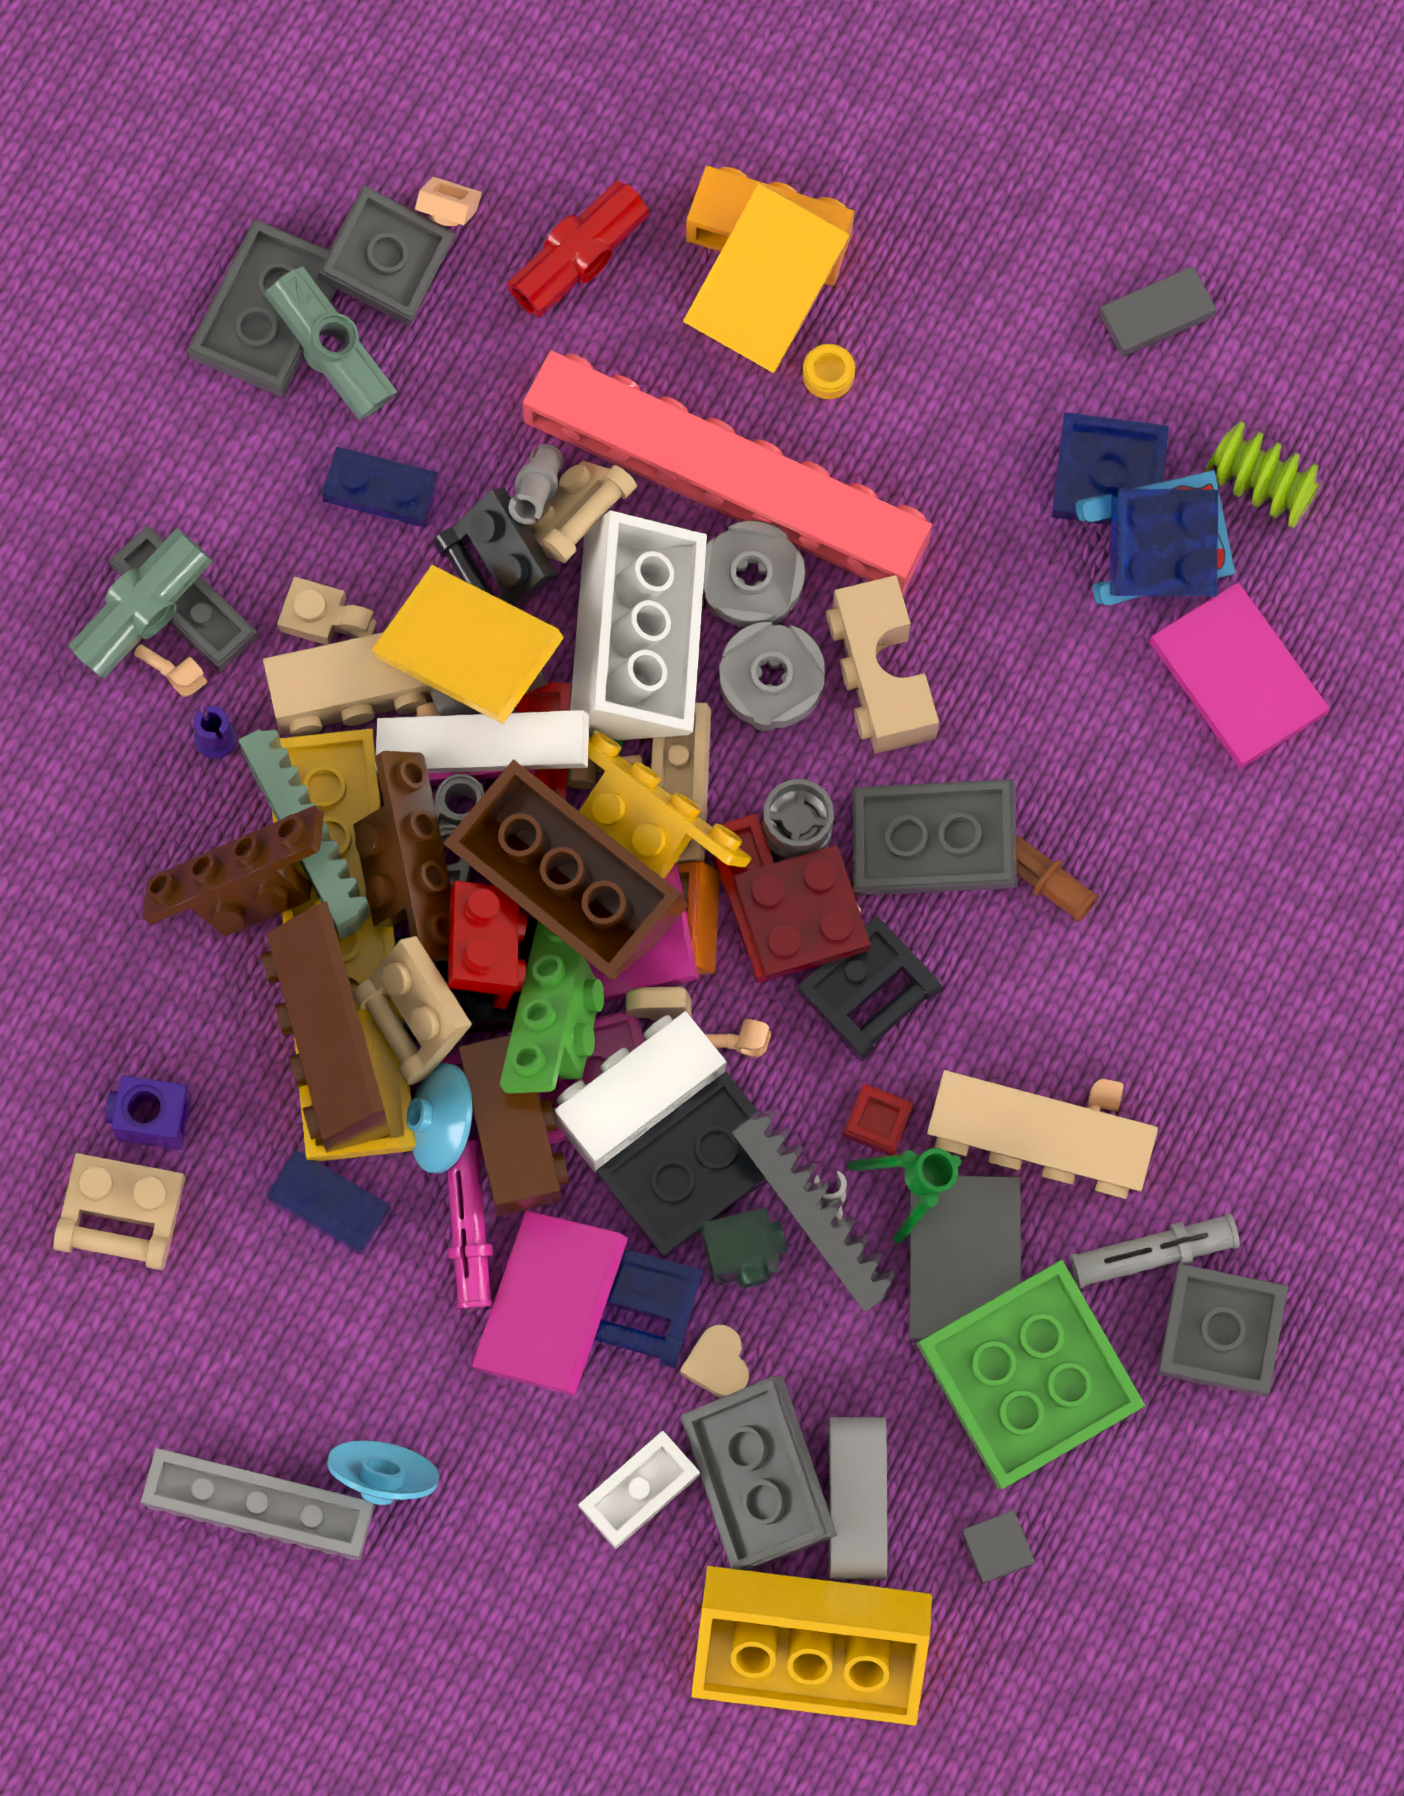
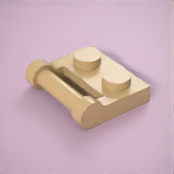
M581 461L561 476L554 497L549 502L546 501L541 518L539 520L535 518V523L527 525L548 558L566 563L577 551L575 544L619 498L626 499L637 488V484L624 469L617 465L608 469Z
M417 936L400 940L373 975L358 985L352 992L360 1009H367L394 1051L401 1063L399 1072L409 1085L427 1078L472 1025ZM388 994L421 1045L419 1050L386 999Z
M76 1153L61 1218L55 1231L54 1250L71 1253L73 1248L144 1261L147 1268L164 1270L185 1183L184 1174ZM82 1214L154 1227L151 1239L146 1240L79 1227Z

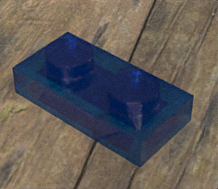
M336 447L323 488L322 498L323 502L425 527L439 481L438 472Z
M297 1149L267 1194L268 1200L361 1256L391 1210L390 1205L317 1161L307 1160L306 1155Z

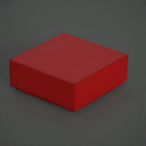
M863 1083L843 1132V1137L882 1153L894 1155L914 1103Z

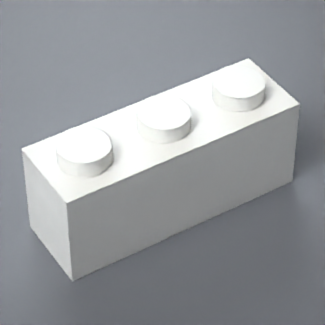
M686 1011L674 1020L670 1015L659 1019L644 1033L643 1036L647 1039L632 1052H629L627 1048L620 1049L601 1065L600 1069L603 1071V1074L587 1086L582 1080L578 1081L558 1097L557 1102L560 1106L555 1109L554 1114L556 1125L594 1173L603 1164L725 1072L726 1060Z

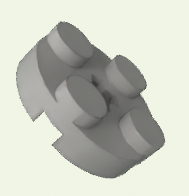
M743 521L729 526L728 531L720 534L715 540L713 537L706 545L703 597L708 611L732 625L744 628L758 622H773L772 625H777L788 617L790 610L798 603L803 591L805 565L800 551L798 550L797 552L794 544L787 539V535L778 527L765 522ZM748 563H754L758 565V572L762 575H767L764 581H757L755 586L745 585L744 579L738 578L736 573L737 571H746Z
M758 622L745 627L727 643L719 665L720 692L726 705L738 718L750 723L755 729L760 731H771L775 728L788 727L803 720L817 706L824 691L825 666L821 650L812 637L802 629L790 625V628L782 625H772L773 622ZM768 664L772 669H777L780 666L785 669L786 672L781 676L782 684L773 686L761 683L759 681L763 675L761 667Z

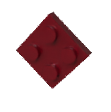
M838 845L734 875L733 882L766 981L870 950L871 944Z

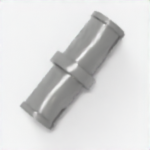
M541 444L538 445L537 451L533 449L528 464L523 466L516 476V492L511 498L508 508L512 518L519 523L533 524L536 521L535 518L539 520L546 501L549 502L556 493L558 487L557 475L562 469L564 459L560 450L553 445Z

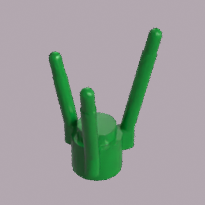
M931 1148L919 1155L911 1150H907L899 1155L851 1160L848 1163V1168L851 1171L895 1167L905 1169L906 1184L914 1195L919 1196V1203L893 1235V1241L896 1244H900L911 1233L927 1211L937 1205L938 1195L955 1184L961 1159L957 1155L952 1156L941 1148Z

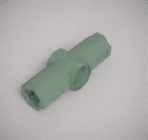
M303 266L291 270L266 290L265 297L303 346V354L307 364L315 371L326 376L359 421L375 413L396 395V389L359 342L358 330L354 322L335 310ZM330 335L335 337L340 342L342 351L332 352L322 346L319 336Z
M176 528L140 568H133L127 571L115 581L105 596L106 605L68 646L85 665L105 679L141 639H148L154 636L170 621L176 611L177 606L175 602L207 569L213 560L194 541Z

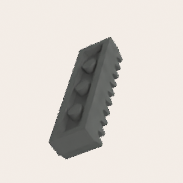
M774 1109L761 1113L759 1111L755 1112L740 1123L732 1133L862 1310L866 1312L885 1298L895 1272L888 1270L878 1273L875 1270L882 1258L881 1253L875 1252L864 1255L862 1250L869 1240L867 1234L855 1237L850 1236L849 1232L856 1222L853 1216L842 1219L836 1217V1213L843 1203L841 1199L838 1198L825 1202L822 1197L830 1184L827 1180L812 1184L809 1179L815 1171L816 1165L810 1163L799 1166L796 1161L803 1151L802 1146L797 1145L786 1148L783 1145L790 1133L788 1127L772 1130L770 1127L777 1112Z

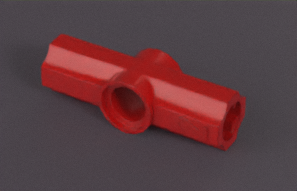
M617 180L578 217L575 214L569 215L551 231L544 243V249L507 282L509 292L529 315L532 314L540 318L578 282L585 284L591 281L604 269L612 257L613 249L649 216V208L629 184H624Z

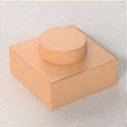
M432 177L419 190L415 210L429 214L430 220L444 226L465 225L477 212L482 192Z

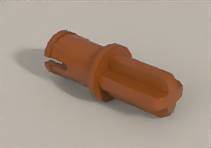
M1016 835L1017 875L1034 887L1033 894L1039 897L1043 894L1070 914L1076 922H1081L1094 907L1099 895L1090 891L1063 870L1064 863L1057 860L1053 862L1023 838Z

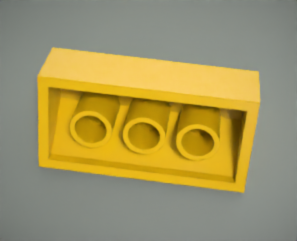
M707 1566L691 1697L916 1726L930 1639L932 1594Z

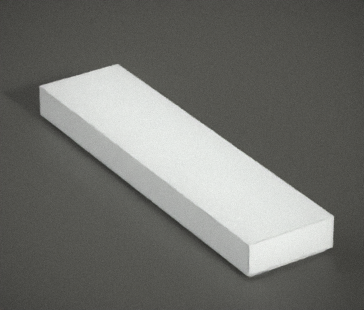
M584 710L511 713L504 724L484 714L377 718L376 755L382 751L422 753L425 757L428 773L504 771L513 759L526 770L588 768L589 714Z

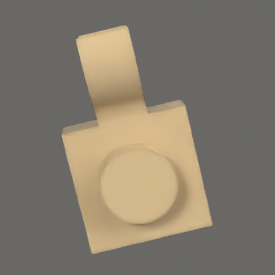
M294 577L277 626L282 633L328 645L331 644L334 632L345 634L352 638L373 635L377 622L372 619L374 612L370 609L356 605L344 606L347 598L343 590Z

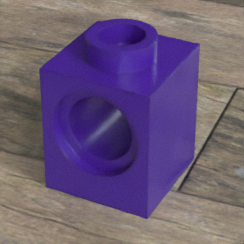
M121 1075L118 1091L110 1090L108 1094L105 1123L112 1124L111 1129L117 1141L182 1150L192 1097L186 1084ZM153 1101L161 1106L158 1116L151 1122L139 1123L132 1119L134 1109L142 1102Z

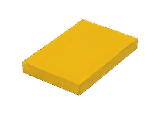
M758 183L683 322L770 372L775 373L852 234L770 187Z
M431 565L374 645L372 652L377 659L504 724L564 637L558 628Z

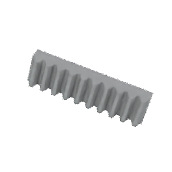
M159 1448L155 1449L141 1499L143 1506L155 1511H165L175 1516H185L195 1521L209 1522L219 1527H229L239 1532H249L263 1538H273L283 1543H293L303 1548L317 1549L331 1555H341L351 1560H361L375 1508L374 1503L363 1499Z

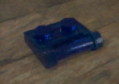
M625 1249L606 1305L671 1322L667 1337L600 1320L594 1341L661 1358L660 1364L677 1368L703 1270Z

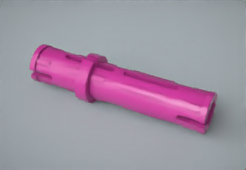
M467 1140L461 1156L447 1170L453 1247L448 1248L449 1260L455 1261L457 1309L493 1306L488 1268V1257L493 1256V1249L491 1244L486 1243L479 1157L480 1140Z

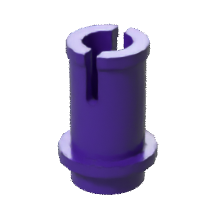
M206 706V716H203L199 710L194 717V728L196 730L194 742L197 750L203 756L210 759H220L228 756L234 750L237 744V733L222 708ZM215 732H220L221 736L218 738Z

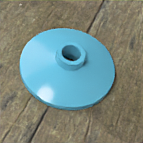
M440 1063L427 1078L422 1080L407 1110V1125L411 1131H414L416 1142L413 1155L419 1166L430 1173H443L457 1162L464 1150L472 1121L471 1089L464 1072L454 1064Z
M367 1440L350 1441L334 1447L328 1456L327 1466L331 1474L343 1484L360 1492L363 1499L374 1504L387 1505L391 1504L394 1500L416 1499L427 1496L435 1491L439 1481V1472L428 1459L412 1450L390 1443Z

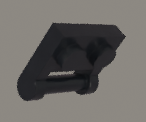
M505 488L491 489L455 525L438 534L432 543L441 557H448L461 580L495 596L465 547L472 541L503 592L499 599L521 609L558 574L528 525L517 522L510 515L508 506L511 497Z
M878 916L865 927L871 944L869 951L822 964L797 986V992L842 1039L847 1049L860 1061H864L875 1051L873 1045L925 999L932 1001L943 991L937 978ZM902 971L911 983L863 1026L858 1028L849 1017Z

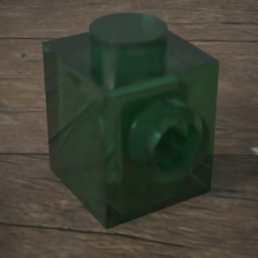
M767 1208L703 1222L701 1225V1237L714 1287L736 1281L739 1288L764 1284L771 1280L770 1273L778 1272L779 1255L787 1253L780 1221L770 1223Z

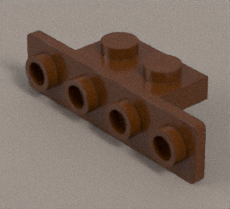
M382 751L375 756L384 806L353 824L355 845L360 857L366 887V899L370 907L373 926L392 927L408 918L411 937L417 936L432 961H448L451 883L425 757L419 752Z
M316 805L311 806L252 833L245 834L209 852H204L168 870L158 872L147 881L142 918L149 924H154L192 908L226 937L310 901L312 883L290 864L314 855L320 850L324 812Z

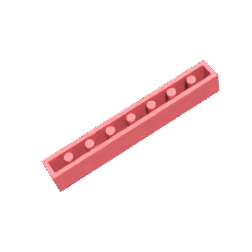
M550 350L523 401L524 423L740 522L760 521L774 525L787 535V539L795 547L869 581L897 575L902 596L930 542L933 524L926 521L925 516L918 510L907 505L895 507L881 501L874 491L864 485L850 483L848 486L831 478L826 469L813 462L803 461L800 464L783 456L779 448L767 441L757 439L752 442L736 435L734 429L721 420L715 418L703 420L688 413L687 408L675 399L661 396L657 399L640 391V387L635 382L624 376L613 375L611 378L594 370L587 360L578 355L567 353L563 356Z

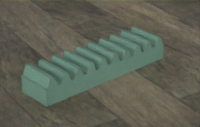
M258 729L238 739L242 755L277 821L316 805L311 803L306 785H301L296 766L292 767L286 748H282L276 730L261 731V729ZM323 822L320 850L316 854L300 860L299 863L308 880L312 883L321 903L327 901L335 931L341 940L362 929L363 923L371 915L365 896H360L358 883L355 877H350L348 864L345 859L340 858L338 845L335 840L331 841L328 826Z

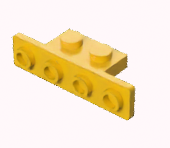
M596 730L592 735H589L588 758L604 769L605 772L580 808L579 812L663 879L668 875L692 838L727 865L746 867L752 858L739 848L742 840L735 833L717 823L711 827L698 817L702 809L696 803L680 793L675 792L671 796L658 786L662 780L661 777L644 764L634 761L631 765L619 756L618 753L622 748L613 739Z

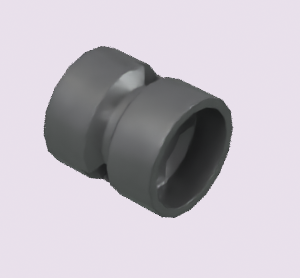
M792 779L777 785L768 795L763 810L762 829L772 858L777 862L828 847L834 820L833 803L828 793L817 783L805 779Z

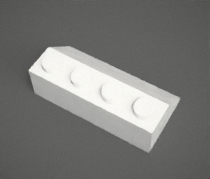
M610 510L584 535L570 711L584 710L589 714V734H593L596 730L614 740L683 736L693 732L707 534Z

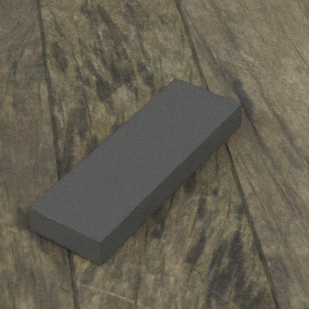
M147 525L109 560L110 565L120 576L133 568H140L160 547L164 540ZM201 576L175 602L177 606L176 611L168 622L219 673L259 638L257 631Z

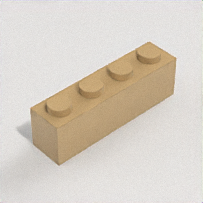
M383 633L263 659L280 735L288 733L293 737L313 735L320 732L322 726L343 722L348 726L360 725L375 718L374 714L396 710L398 714L415 713L420 705L433 702L430 692L434 688L376 658L372 648Z
M944 1070L927 1135L937 1137L935 1148H941L963 1156H967L969 1146L990 1151L989 1163L1019 1171L1022 1161L1044 1166L1042 1177L1071 1185L1074 1184L1076 1175L1097 1180L1095 1191L1127 1199L1129 1189L1142 1192L1158 1127Z

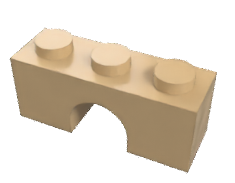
M897 575L835 590L833 609L826 610L827 623L833 641L842 640L847 658L840 659L841 672L847 690L856 689L861 707L854 708V716L860 738L862 740L870 738L874 754L936 739L939 720L925 673L905 678L895 677L885 672L876 659V656L886 647L908 641L911 623Z

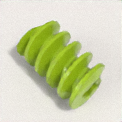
M1240 421L1226 433L1204 472L1217 467L1216 480L1217 485L1220 487L1235 477L1233 493L1237 497L1243 496L1251 488H1254L1251 503L1256 508L1271 498L1270 516L1273 518L1279 517L1286 510L1290 509L1288 526L1294 529L1309 508L1322 482L1320 484L1316 482L1318 465L1313 463L1302 473L1298 472L1300 459L1298 453L1295 452L1284 462L1279 461L1282 444L1276 442L1267 451H1262L1261 445L1264 434L1259 431L1248 441L1243 440L1245 423Z

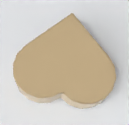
M643 987L631 989L626 994V1014L628 1016L650 1018L657 1022L666 1015H670L674 1020L686 1011L691 1017L692 999L684 987Z
M714 1325L708 1328L701 1335L682 1366L680 1375L719 1398L746 1388L749 1372L745 1362L739 1358L741 1354V1340L738 1333L725 1325Z

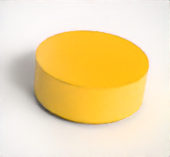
M823 344L815 347L807 354L803 364V381L806 388L813 395L822 399H836L846 394L852 387L855 377V362L846 349L835 344Z

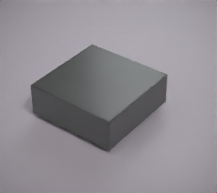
M1015 1510L961 1531L982 1585L1035 1564Z

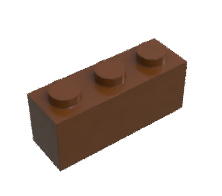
M511 1035L459 1047L463 1071L471 1089L472 1110L497 1216L562 1202L560 1185L569 1184L563 1152L552 1153L547 1133L557 1131L550 1098L539 1100L538 1092L505 1093L500 1086Z

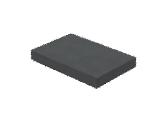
M254 219L187 350L188 358L283 398L304 357L303 346L264 294L282 276L293 269L303 266L331 303L337 289L316 278L330 250Z
M1013 779L853 787V891L856 896L1017 888L1016 787Z
M958 1176L955 1184L938 1195L937 1205L929 1209L909 1234V1342L920 1341L1021 1283L1020 1177ZM909 1189L910 1214L919 1203V1196L914 1195Z
M772 1376L680 1415L731 1569L751 1571L837 1536L783 1376Z

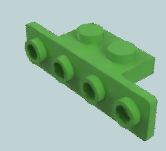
M539 921L536 926L525 981L521 990L500 1080V1086L505 1093L551 1092L556 1087L558 1074L561 1080L582 1079L587 1056H591L594 1051L595 1037L593 1027L596 1014L602 1011L604 1006L603 984L600 979L595 978L586 959Z

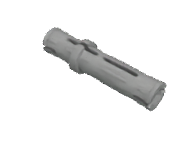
M1229 1213L1223 1217L1184 1226L1182 1222L1170 1224V1230L1123 1241L1079 1254H1070V1260L1077 1286L1080 1289L1086 1285L1136 1274L1176 1262L1190 1265L1193 1264V1258L1229 1248H1239L1240 1241L1232 1214Z

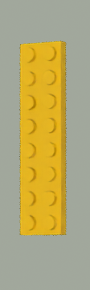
M373 729L280 738L282 748H286L292 767L296 766L301 785H306L311 803H315L324 812L323 822L328 826L331 841H336L340 858L345 859L348 864L350 877H355L360 896H365L366 898V887L359 853L355 845L353 824L381 808L378 775L375 771L376 755ZM272 812V815H273V823H275V822H277V819L275 818V816H274V814H273V812ZM299 861L290 864L308 880ZM313 887L311 889L310 901L282 912L283 924L312 906L321 903ZM372 916L363 923L362 929L341 940L337 935L352 992L358 985L373 975L395 947L394 926L374 927ZM388 994L386 999L404 1026L403 1017ZM356 1001L357 1012L383 1102L390 1136L326 1153L322 1137L313 1140L310 1138L303 1108L311 1106L313 1103L308 1085L299 1087L305 1152L308 1163L413 1151L416 1146L414 1131H411L407 1125V1110L412 1101L411 1088L399 1072L401 1063L367 1009H360ZM295 1040V1050L296 1054H298L299 1051Z

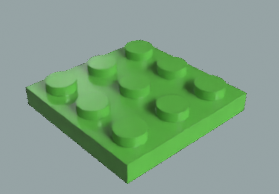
M1063 1260L1055 1262L916 1342L999 1490L1006 1488L1145 1407L1143 1400Z

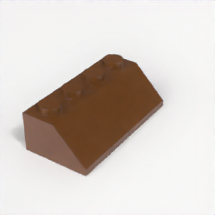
M514 759L443 843L611 980L615 979L652 950L689 906L678 890Z
M327 901L319 903L268 932L267 937L271 951L261 953L269 985L280 982L285 1002L275 1004V1009L283 1036L294 1034L299 1053L289 1056L296 1086L299 1088L308 1085L313 1105L303 1108L310 1138L313 1140L322 1137L326 1153L390 1136V1131Z

